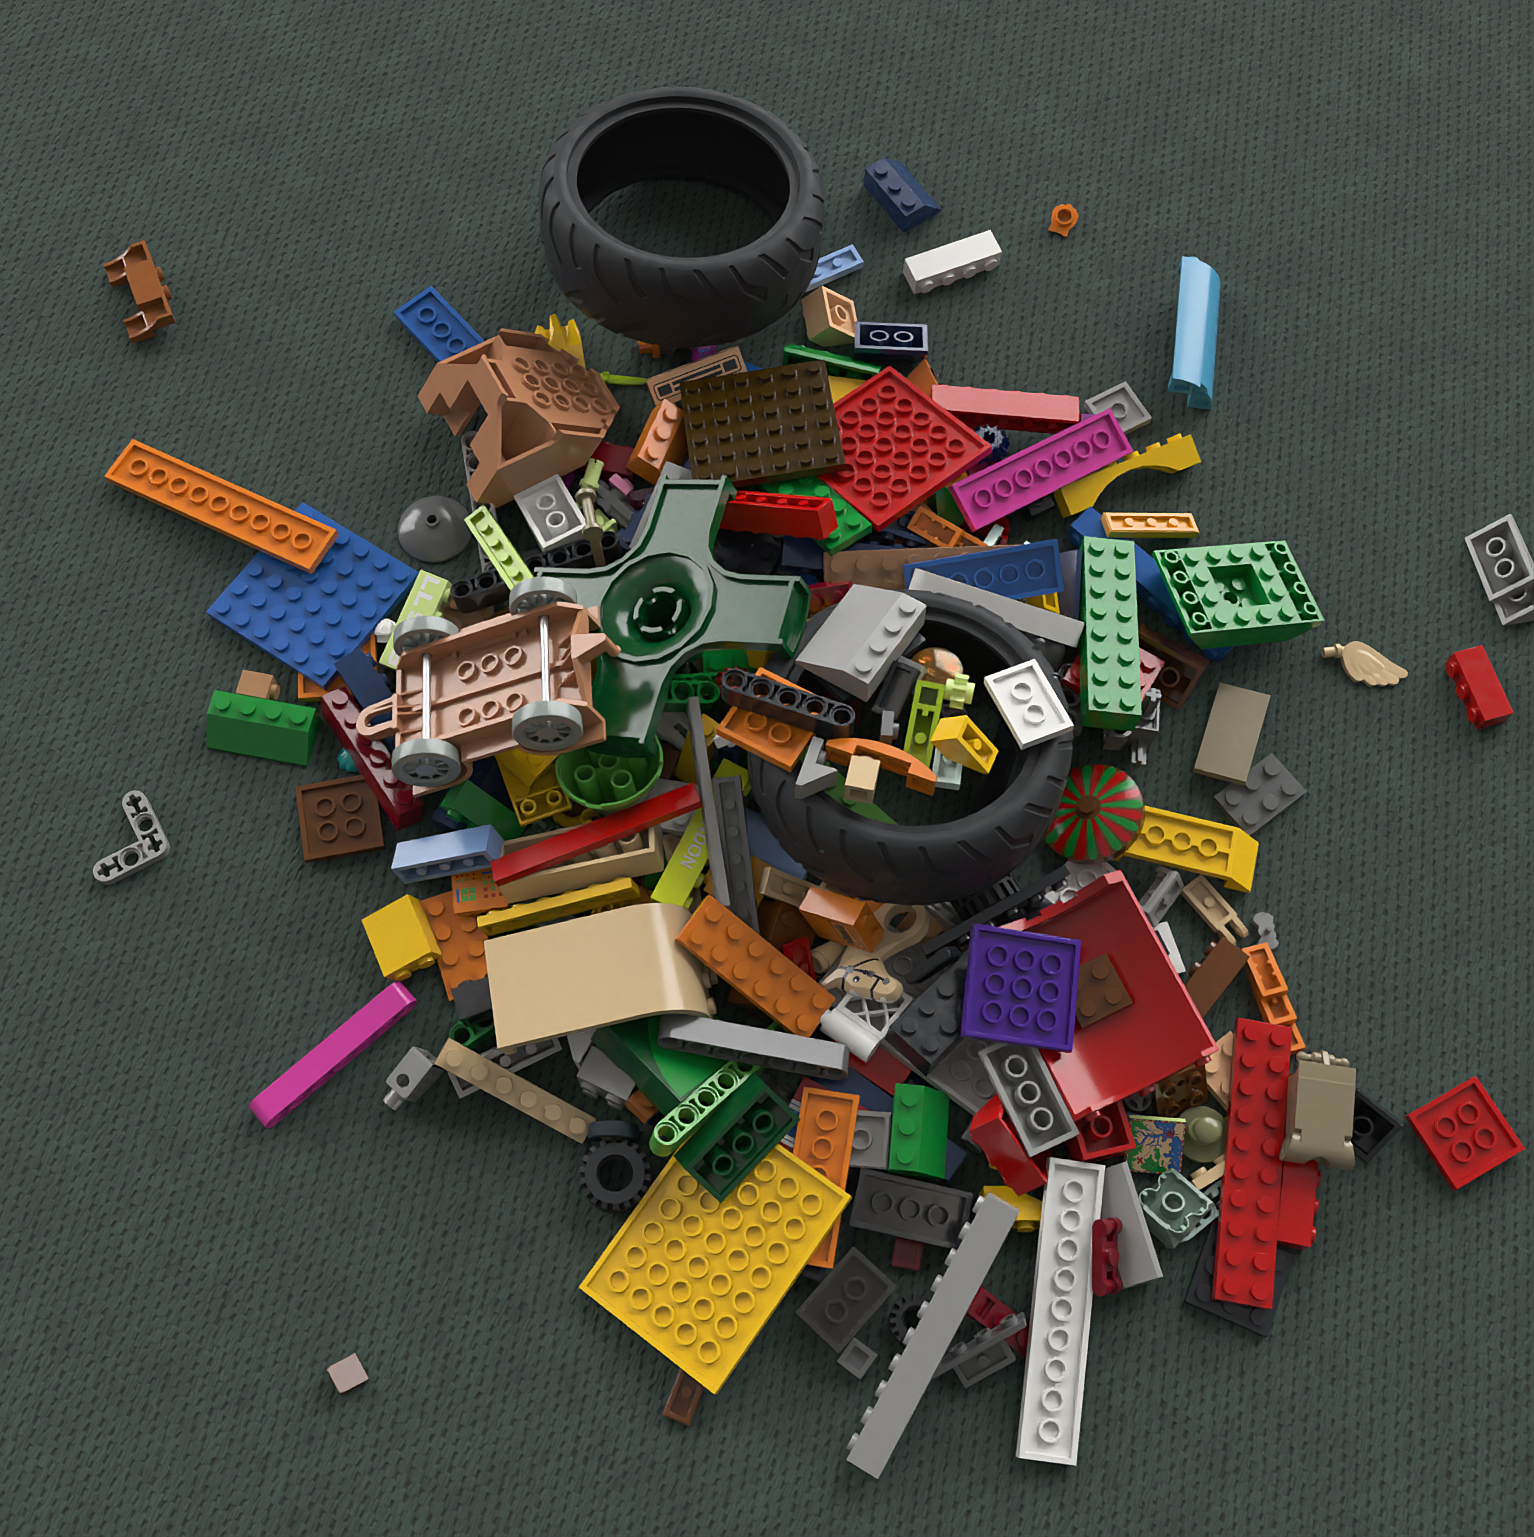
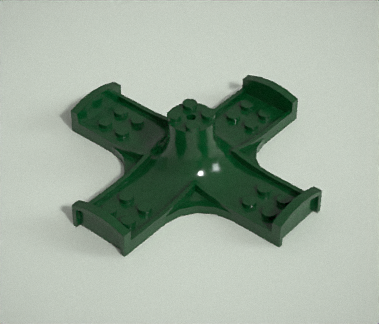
M662 475L645 529L637 544L624 557L607 566L591 569L535 567L534 569L536 577L558 578L573 586L577 593V604L583 605L586 609L598 606L600 608L601 628L590 631L589 634L604 633L615 645L621 648L620 654L616 657H611L606 651L596 657L598 664L596 680L592 689V707L605 718L606 741L586 746L591 752L625 758L656 757L659 746L653 740L674 675L684 663L697 661L700 657V652L706 649L775 651L782 658L793 659L800 645L811 599V591L801 576L738 574L726 571L716 563L712 551L726 503L734 501L737 490L726 475H722L720 480L669 479L667 475Z

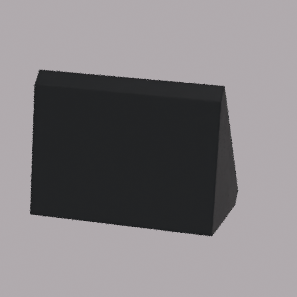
M1357 1087L1355 1088L1353 1130L1350 1141L1354 1152L1368 1163L1404 1124Z

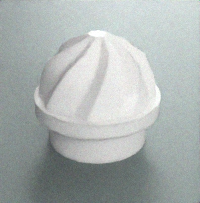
M384 619L378 623L374 631V635H377V642L388 643L396 625L395 622L390 619Z

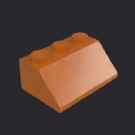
M666 399L662 400L652 410L626 465V468L655 486L666 461L681 466L688 451L682 409Z

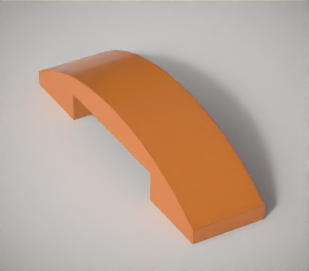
M859 738L832 739L826 743V760L849 767L852 755L869 756L874 760H880V768L907 776L906 787L931 796L935 792L936 775L921 761L898 748L881 742Z

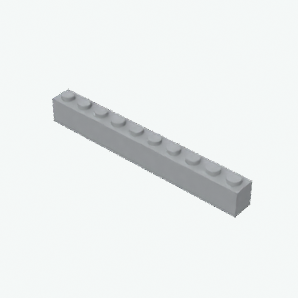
M990 1192L985 1198L982 1196L978 1198L972 1212L976 1213L972 1224L966 1222L958 1238L963 1240L958 1250L951 1249L944 1263L949 1266L944 1277L938 1274L930 1289L935 1294L930 1303L927 1301L923 1302L917 1313V1317L921 1319L917 1328L910 1327L902 1342L907 1345L902 1356L897 1353L888 1368L893 1371L888 1382L882 1380L874 1395L879 1398L874 1409L868 1406L860 1421L865 1425L860 1435L857 1433L853 1434L846 1448L851 1451L847 1460L877 1479L882 1474L1020 1212L1018 1208Z

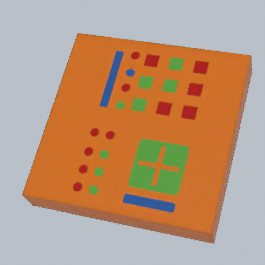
M492 868L451 875L453 906L456 917L509 909V904L495 883Z

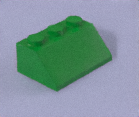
M895 1084L893 1089L887 1174L944 1180L950 1098L947 1093L926 1086Z

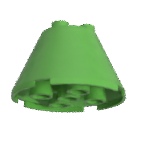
M655 735L653 741L659 746L656 757L648 758L610 756L591 752L586 747L562 753L555 763L559 785L564 793L573 801L603 816L611 815L644 802L662 771L663 751L660 741Z

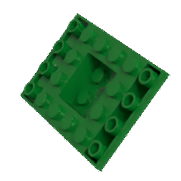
M1285 540L1156 550L1152 553L1189 637L1200 649L1289 641L1324 622Z

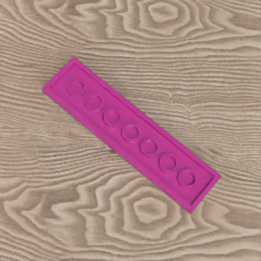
M1111 408L951 485L948 489L971 532H974L1133 452V449Z

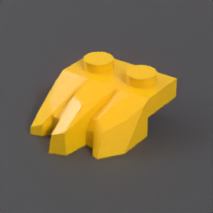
M553 314L549 318V329L545 330L542 326L537 325L534 333L541 334L549 339L547 344L560 352L561 349L567 351L578 359V365L585 368L580 331L574 319L568 321L567 326L562 327L557 314Z

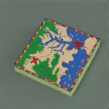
M1128 1115V1123L1136 1145L1134 1150L1124 1155V1162L1128 1163L1130 1172L1162 1174L1173 1167L1181 1174L1186 1131L1185 1119Z

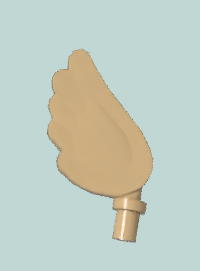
M1359 641L1350 642L1346 646L1334 644L1332 647L1321 649L1323 658H1340L1347 675L1354 682L1362 681L1369 687H1374L1375 685L1381 687L1386 685L1395 686L1398 684L1399 679H1404L1408 675L1405 669L1392 663L1372 647Z

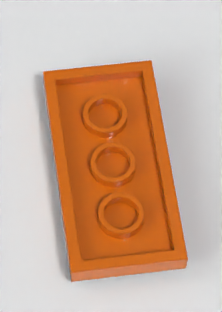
M452 891L420 901L442 953V956L437 958L450 1003L454 1002L451 989L458 987L463 981H475L484 978V975L488 973L484 941L489 940L487 934L478 928L477 917H480L481 913L455 916Z

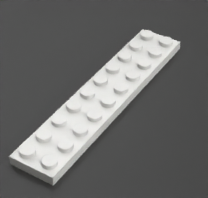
M1047 1157L1046 1169L1048 1179L1047 1183L1044 1184L1016 1457L1076 1465L1093 1298L1092 1225L1101 1216L1105 1165Z

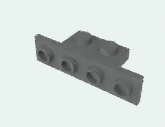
M1021 1312L1018 1315L1010 1314L1000 1321V1325L991 1330L990 1328H985L979 1331L972 1341L966 1344L960 1342L949 1350L950 1353L943 1356L932 1379L953 1368L964 1387L967 1388L1014 1362L1016 1356L1005 1338L1027 1327L1024 1313Z

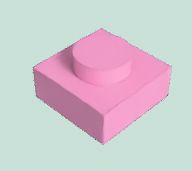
M615 473L609 479L610 488H617L625 496L628 504L634 501V487L628 479H622Z

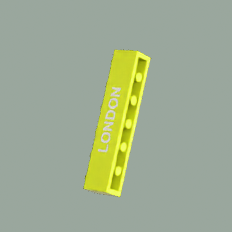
M723 758L713 779L740 775L743 796L747 797L751 790L748 770ZM712 779L711 783H712L713 796H714V802H715L713 779ZM701 808L695 811L656 885L649 903L675 904L689 909L694 898L690 897L693 888L699 890L706 876L702 871L706 864L710 866Z

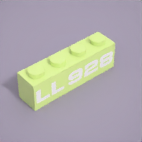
M420 570L394 630L399 623L412 617L436 616L444 618L443 611L446 604H450L453 599L450 593L452 584L446 579ZM393 630L379 663L385 668L396 672L400 657L393 648Z

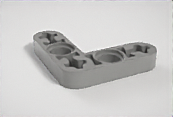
M130 791L122 800L123 808L139 841L101 859L95 864L93 868L94 877L104 885L114 884L165 858L170 851V844L147 797L140 791ZM137 798L140 801L138 805L143 813L138 814L137 810L132 806V800ZM146 819L153 821V826L150 830L140 831L139 827L142 821ZM154 836L155 840L160 844V851L155 852L152 850L154 845L149 839L150 837ZM133 853L138 854V862L135 865L127 866L125 863L127 856ZM116 861H118L121 867L123 868L122 871L117 868L118 865L115 863ZM108 866L112 870L109 871L110 876L105 877L103 875L104 868Z

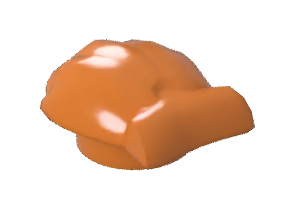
M1071 204L1056 206L1052 212V224L1048 230L1067 237L1069 230L1078 220L1077 210Z

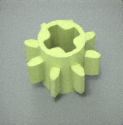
M956 673L955 680L947 678L943 699L950 700L949 707L962 710L964 703L971 704L975 684L968 682L969 675Z

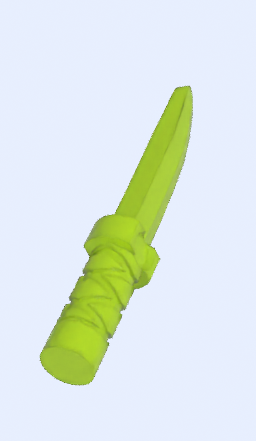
M604 371L599 373L606 385L634 386L647 383L646 378L610 375L609 372Z

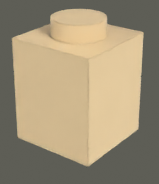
M851 756L845 783L844 799L868 804L873 803L880 760H874L869 756Z

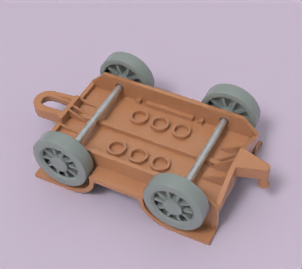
M534 577L526 579L512 588L509 594V614L460 629V631L452 622L436 616H417L402 621L396 626L393 636V648L400 657L396 669V694L365 708L358 716L356 722L357 731L371 741L396 734L395 749L392 752V773L400 781L413 785L414 797L458 785L472 775L473 761L517 748L522 752L533 755H557L606 741L605 718L592 707L590 662L605 651L611 657H616L620 654L621 648L615 645L604 633L589 634L590 631L601 628L600 608L598 606L586 609L583 605L577 604L575 589L561 579ZM392 711L391 721L368 727L373 717Z

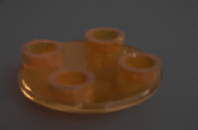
M942 648L921 650L911 659V661L926 668L922 681L944 684L946 686L947 678L955 680L956 673L963 674L960 660L953 653Z

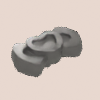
M1264 912L1254 915L1251 918V923L1257 928L1256 935L1259 939L1256 945L1267 942L1271 951L1276 949L1279 943L1274 932L1273 916Z

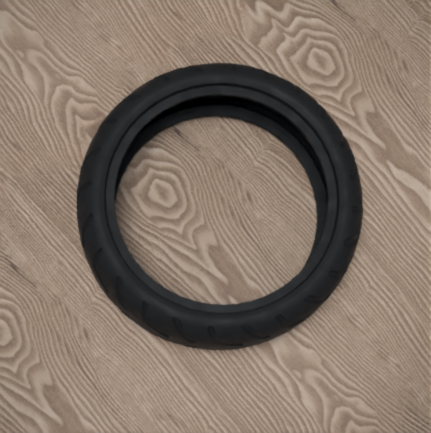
M661 87L633 91L609 99L581 114L557 138L551 148L541 173L539 189L541 242L545 247L544 256L550 273L555 276L554 281L566 298L570 297L569 301L589 319H595L598 325L615 334L621 333L623 337L675 348H698L734 342L752 336L782 318L804 295L814 276L820 257L825 224V208L823 205L825 192L822 177L819 176L820 169L812 153L809 152V148L793 129L789 130L787 124L770 111H765L764 108L742 98L709 89L691 87ZM662 177H689L712 181L740 192L758 204L771 218L775 226L755 242L729 253L700 258H676L648 253L619 241L603 230L589 214L606 197L631 184Z
M901 589L897 592H902L927 605L924 625L918 631L926 639L925 646L907 659L926 668V675L945 680L947 678L955 680L956 673L969 675L968 682L975 684L973 694L995 712L1013 740L1020 766V774L1014 783L993 803L963 819L932 826H903L880 822L860 815L838 803L824 790L801 800L795 798V784L803 765L800 759L790 773L747 751L748 775L753 798L759 805L758 810L773 837L779 840V845L795 863H801L803 869L829 886L867 901L872 900L878 903L906 906L931 905L960 899L995 884L1020 866L1040 844L1055 818L1066 786L1073 750V729L1071 732L1021 750L985 687L984 678L1035 659L1067 713L1069 707L1059 680L1054 677V670L1042 652L1035 650V644L1013 624L1004 622L1003 617L981 605L974 606L973 602L939 592ZM839 603L823 609L807 620L800 645L793 659L782 658L778 652H774L764 669L821 697L828 695L829 692L807 669L797 665L795 660Z

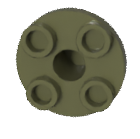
M1197 1106L1187 1109L1178 1117L1186 1121L1183 1156L1198 1163H1209L1224 1154L1226 1120L1221 1114L1209 1107Z

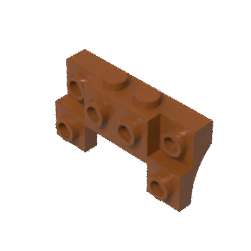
M145 240L131 244L121 256L103 264L112 288L126 283L130 284L136 304L140 310L139 313L123 320L132 344L154 337V330L176 323L168 301L172 299L171 293L167 285H162V281H165L164 274L160 266L155 267Z

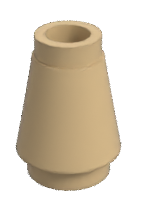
M830 940L812 949L811 955L815 973L828 972L845 951L846 945Z

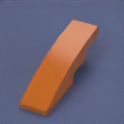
M920 505L907 526L909 530L938 547L988 546L981 540L966 533L963 529Z
M1265 942L1241 949L1250 956L1245 963V968L1263 1021L1265 1023L1292 1027L1290 1055L1303 1052L1306 1046L1295 1024L1297 1017L1286 995L1288 987L1268 943Z

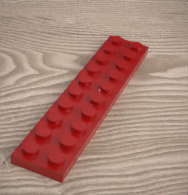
M1244 1018L1235 1019L1223 1157L1225 1165L1221 1181L1212 1300L1266 1310L1272 1309L1283 1161L1279 1160V1155L1285 1136L1292 1027Z

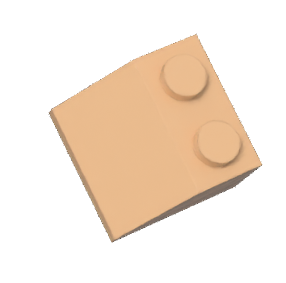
M820 286L801 300L807 336L810 341L823 347L854 343L855 321L857 322V317L852 300L824 286Z

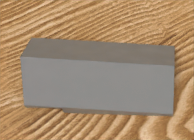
M1509 514L1465 537L1489 601L1494 603L1503 626L1534 621V562L1513 516Z

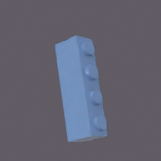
M490 824L397 843L391 869L407 884L491 868L490 861L496 860L501 856L504 840Z

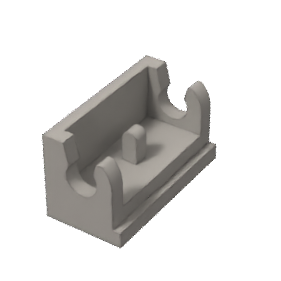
M1162 866L1156 868L1155 871L1158 874L1155 881L1139 901L1143 912L1153 927L1157 926L1184 888L1179 872Z

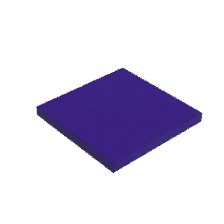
M972 924L960 1037L1071 1053L1073 1050L1081 940Z

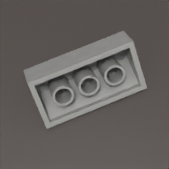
M996 1043L978 1051L983 1065L1029 1158L1080 1134L1038 1048Z
M1123 1162L1106 1168L1100 1219L1117 1217L1122 1222V1231L1118 1234V1277L1122 1281L1123 1286L1121 1290L1152 1282L1163 1277L1128 1163Z

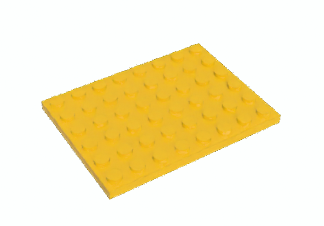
M688 1139L678 1147L676 1152L688 1141ZM777 1144L725 1200L720 1203L672 1156L579 1288L709 1391L717 1395L847 1207L852 1196L780 1144Z

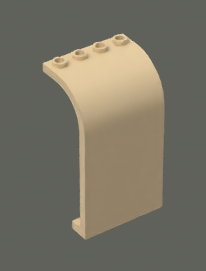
M639 904L484 941L497 1048L505 1055L517 1053L516 1047L660 1014H688L714 1020L713 1014H717V1008L714 998L709 996L708 988L712 987L709 971L705 972L703 962L675 940L691 918V912L685 907L675 904Z

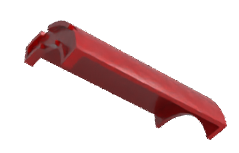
M1121 870L1103 874L1095 881L1078 890L1076 897L1065 903L1060 900L1038 912L1039 916L1028 921L1024 917L1000 926L1001 928L1081 940L1079 966L1106 953L1133 1002L1132 1005L1083 1029L1075 1017L1073 1050L1071 1053L1038 1049L1074 1122L1083 1118L1090 1122L1103 1115L1101 1110L1139 1093L1140 1097L1148 1095L1156 1090L1155 1084L1192 1065L1199 1068L1211 1062L1210 1055L1219 1051L1217 1044Z

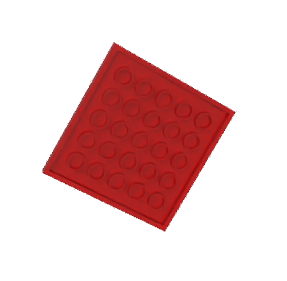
M888 366L833 403L846 463V471L816 475V477L847 501L879 533L992 453V445L891 366Z

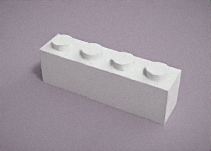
M991 230L906 258L903 273L914 294L926 293L934 287L950 285L957 279L963 277L970 278L978 272L995 269L1000 264L1002 251Z

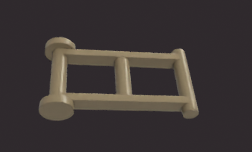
M583 488L575 494L577 504L583 507L586 523L582 528V535L584 539L590 541L596 568L604 567L606 563L600 539L603 536V528L597 523L593 503L597 499L596 493L593 489Z

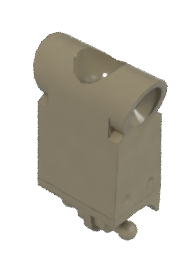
M1320 1050L1319 1053L1313 1052L1312 1054L1299 1052L1296 1055V1059L1299 1062L1298 1068L1293 1075L1288 1077L1286 1137L1280 1150L1279 1160L1300 1164L1314 1160L1328 1168L1353 1171L1355 1156L1350 1140L1353 1130L1356 1068H1349V1061L1346 1058L1338 1059L1334 1055L1328 1054L1327 1051Z

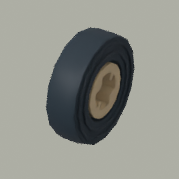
M596 1121L589 1124L588 1138L595 1142H600L604 1139L608 1142L611 1141V1138H617L622 1141L624 1138L633 1143L638 1141L639 1126L626 1121Z

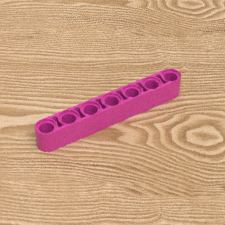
M401 981L392 983L255 1097L249 1104V1108L265 1128L273 1127L416 1006L417 1000Z

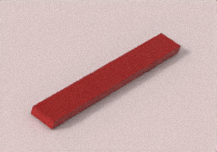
M692 782L490 861L495 883L500 887L702 808L696 786Z

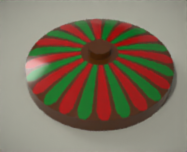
M1092 764L1070 770L1058 811L1044 836L1045 841L1058 856L1076 864L1094 865L1117 858L1133 845L1144 825L1145 804L1138 786L1126 773L1108 765Z

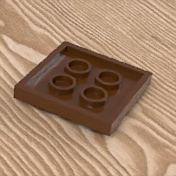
M362 775L295 787L303 855L306 864L386 849L380 803Z

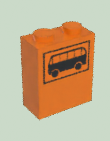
M811 886L799 907L800 912L818 937L873 953L876 945L882 939L884 929L864 901Z

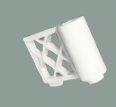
M902 992L899 999L903 1003L899 1008L887 1009L886 1003H882L883 1010L868 1011L866 998L847 993L836 1008L832 1011L828 1009L822 1015L820 1031L835 1042L846 1045L852 1054L866 1063L885 1038L889 1026L906 1010L913 998ZM862 1000L864 1012L853 1013L846 1006L850 1001ZM884 1015L886 1025L881 1032L871 1026L869 1017Z

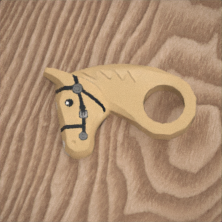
M887 903L882 905L873 913L884 929L882 939L876 945L873 953L847 946L838 968L825 978L821 986L826 990L838 987L839 990L853 996L891 1004L897 1001L903 992V985L896 978L889 976L883 961L897 952L920 942L929 929L930 918L923 905L906 906ZM912 912L917 915L914 925L909 930L902 933H893L888 930V924L897 914Z

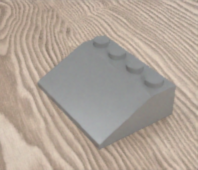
M854 584L797 657L795 663L867 702L888 674L893 661L899 659L924 625L927 605L902 592Z

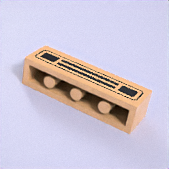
M737 344L648 378L647 384L656 406L664 399L677 406L676 402L682 400L679 382L747 372Z

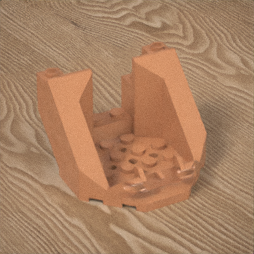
M502 328L497 336L438 362L418 394V398L425 411L433 415H443L455 437L463 433L480 404L483 405L484 410L488 414L470 443L480 463L466 485L476 503L493 504L494 508H498L514 500V495L556 474H559L561 477L584 466L604 438L606 431L620 408L598 372L592 368L587 371L584 367L578 365V359L567 351L561 349L559 352L548 345L549 339L541 334Z

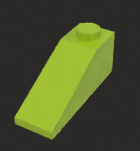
M917 680L903 751L915 757L929 768L934 748L930 741L939 723L946 686L944 684Z

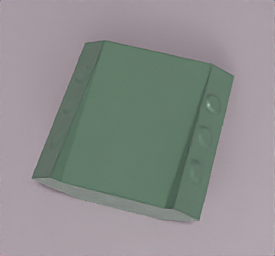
M1173 1167L1167 1172H1163L1159 1176L1158 1182L1152 1188L1144 1189L1139 1194V1201L1148 1230L1166 1248L1174 1249L1214 1206L1208 1197Z

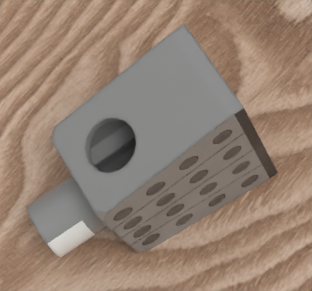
M413 1046L387 1078L386 1083L392 1087V1090L383 1101L394 1110L404 1100L416 1102L446 1069L434 1063L436 1058L428 1050Z

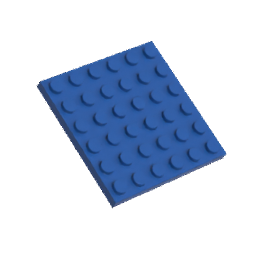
M302 502L295 512L334 528L339 534L314 572L310 574L259 551L210 606L206 613L213 620L326 691L339 676L333 663L366 644L378 623L387 619L413 588L419 572Z

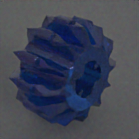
M987 423L984 428L977 425L974 432L992 445V453L978 463L980 465L983 462H987L990 467L992 462L998 463L1007 456L1010 443L1009 438L1006 437L1005 430L998 431L997 425L993 428L989 427Z

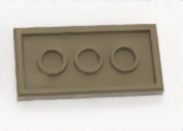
M1219 683L1193 772L1245 786L1271 695Z

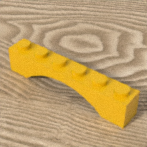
M1180 433L1167 438L1168 444L1160 446L1159 442L1145 447L1147 452L1139 455L1138 451L1124 456V462L1117 464V461H1114L1104 466V470L1097 473L1094 471L1082 477V479L1054 491L1053 494L1062 517L1065 518L1092 507L1104 488L1117 476L1127 471L1153 469L1172 474L1200 463L1201 460L1191 434L1182 438Z

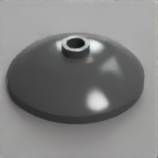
M430 496L422 498L411 504L400 518L398 524L400 543L407 554L424 563L435 564L452 560L466 549L471 540L472 531L464 521L469 516V513L462 504L449 497ZM431 520H437L433 524L429 523Z

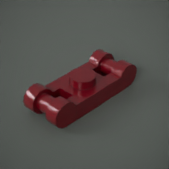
M1117 1217L1097 1219L1092 1225V1290L1099 1297L1119 1293L1123 1286L1121 1279L1118 1277V1234L1122 1231L1123 1226L1121 1220Z

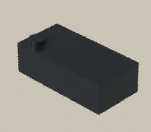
M861 1168L849 1225L958 1250L963 1241L958 1236L965 1223L968 1222L973 1193Z

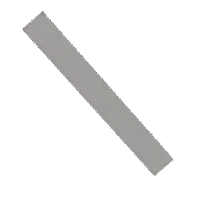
M698 696L689 697L686 704V712L699 797L703 806L701 811L714 897L729 910L730 900Z

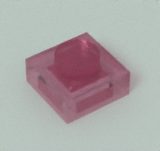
M654 487L631 491V506L635 510L640 511L645 505L647 494L653 492Z

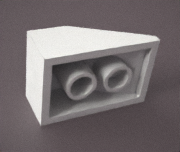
M559 474L514 495V499L542 552L584 539L582 528L586 525L585 518Z

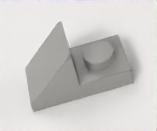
M814 736L812 738L795 784V798L801 800L837 783V770L824 766L827 758V751H823L824 739Z

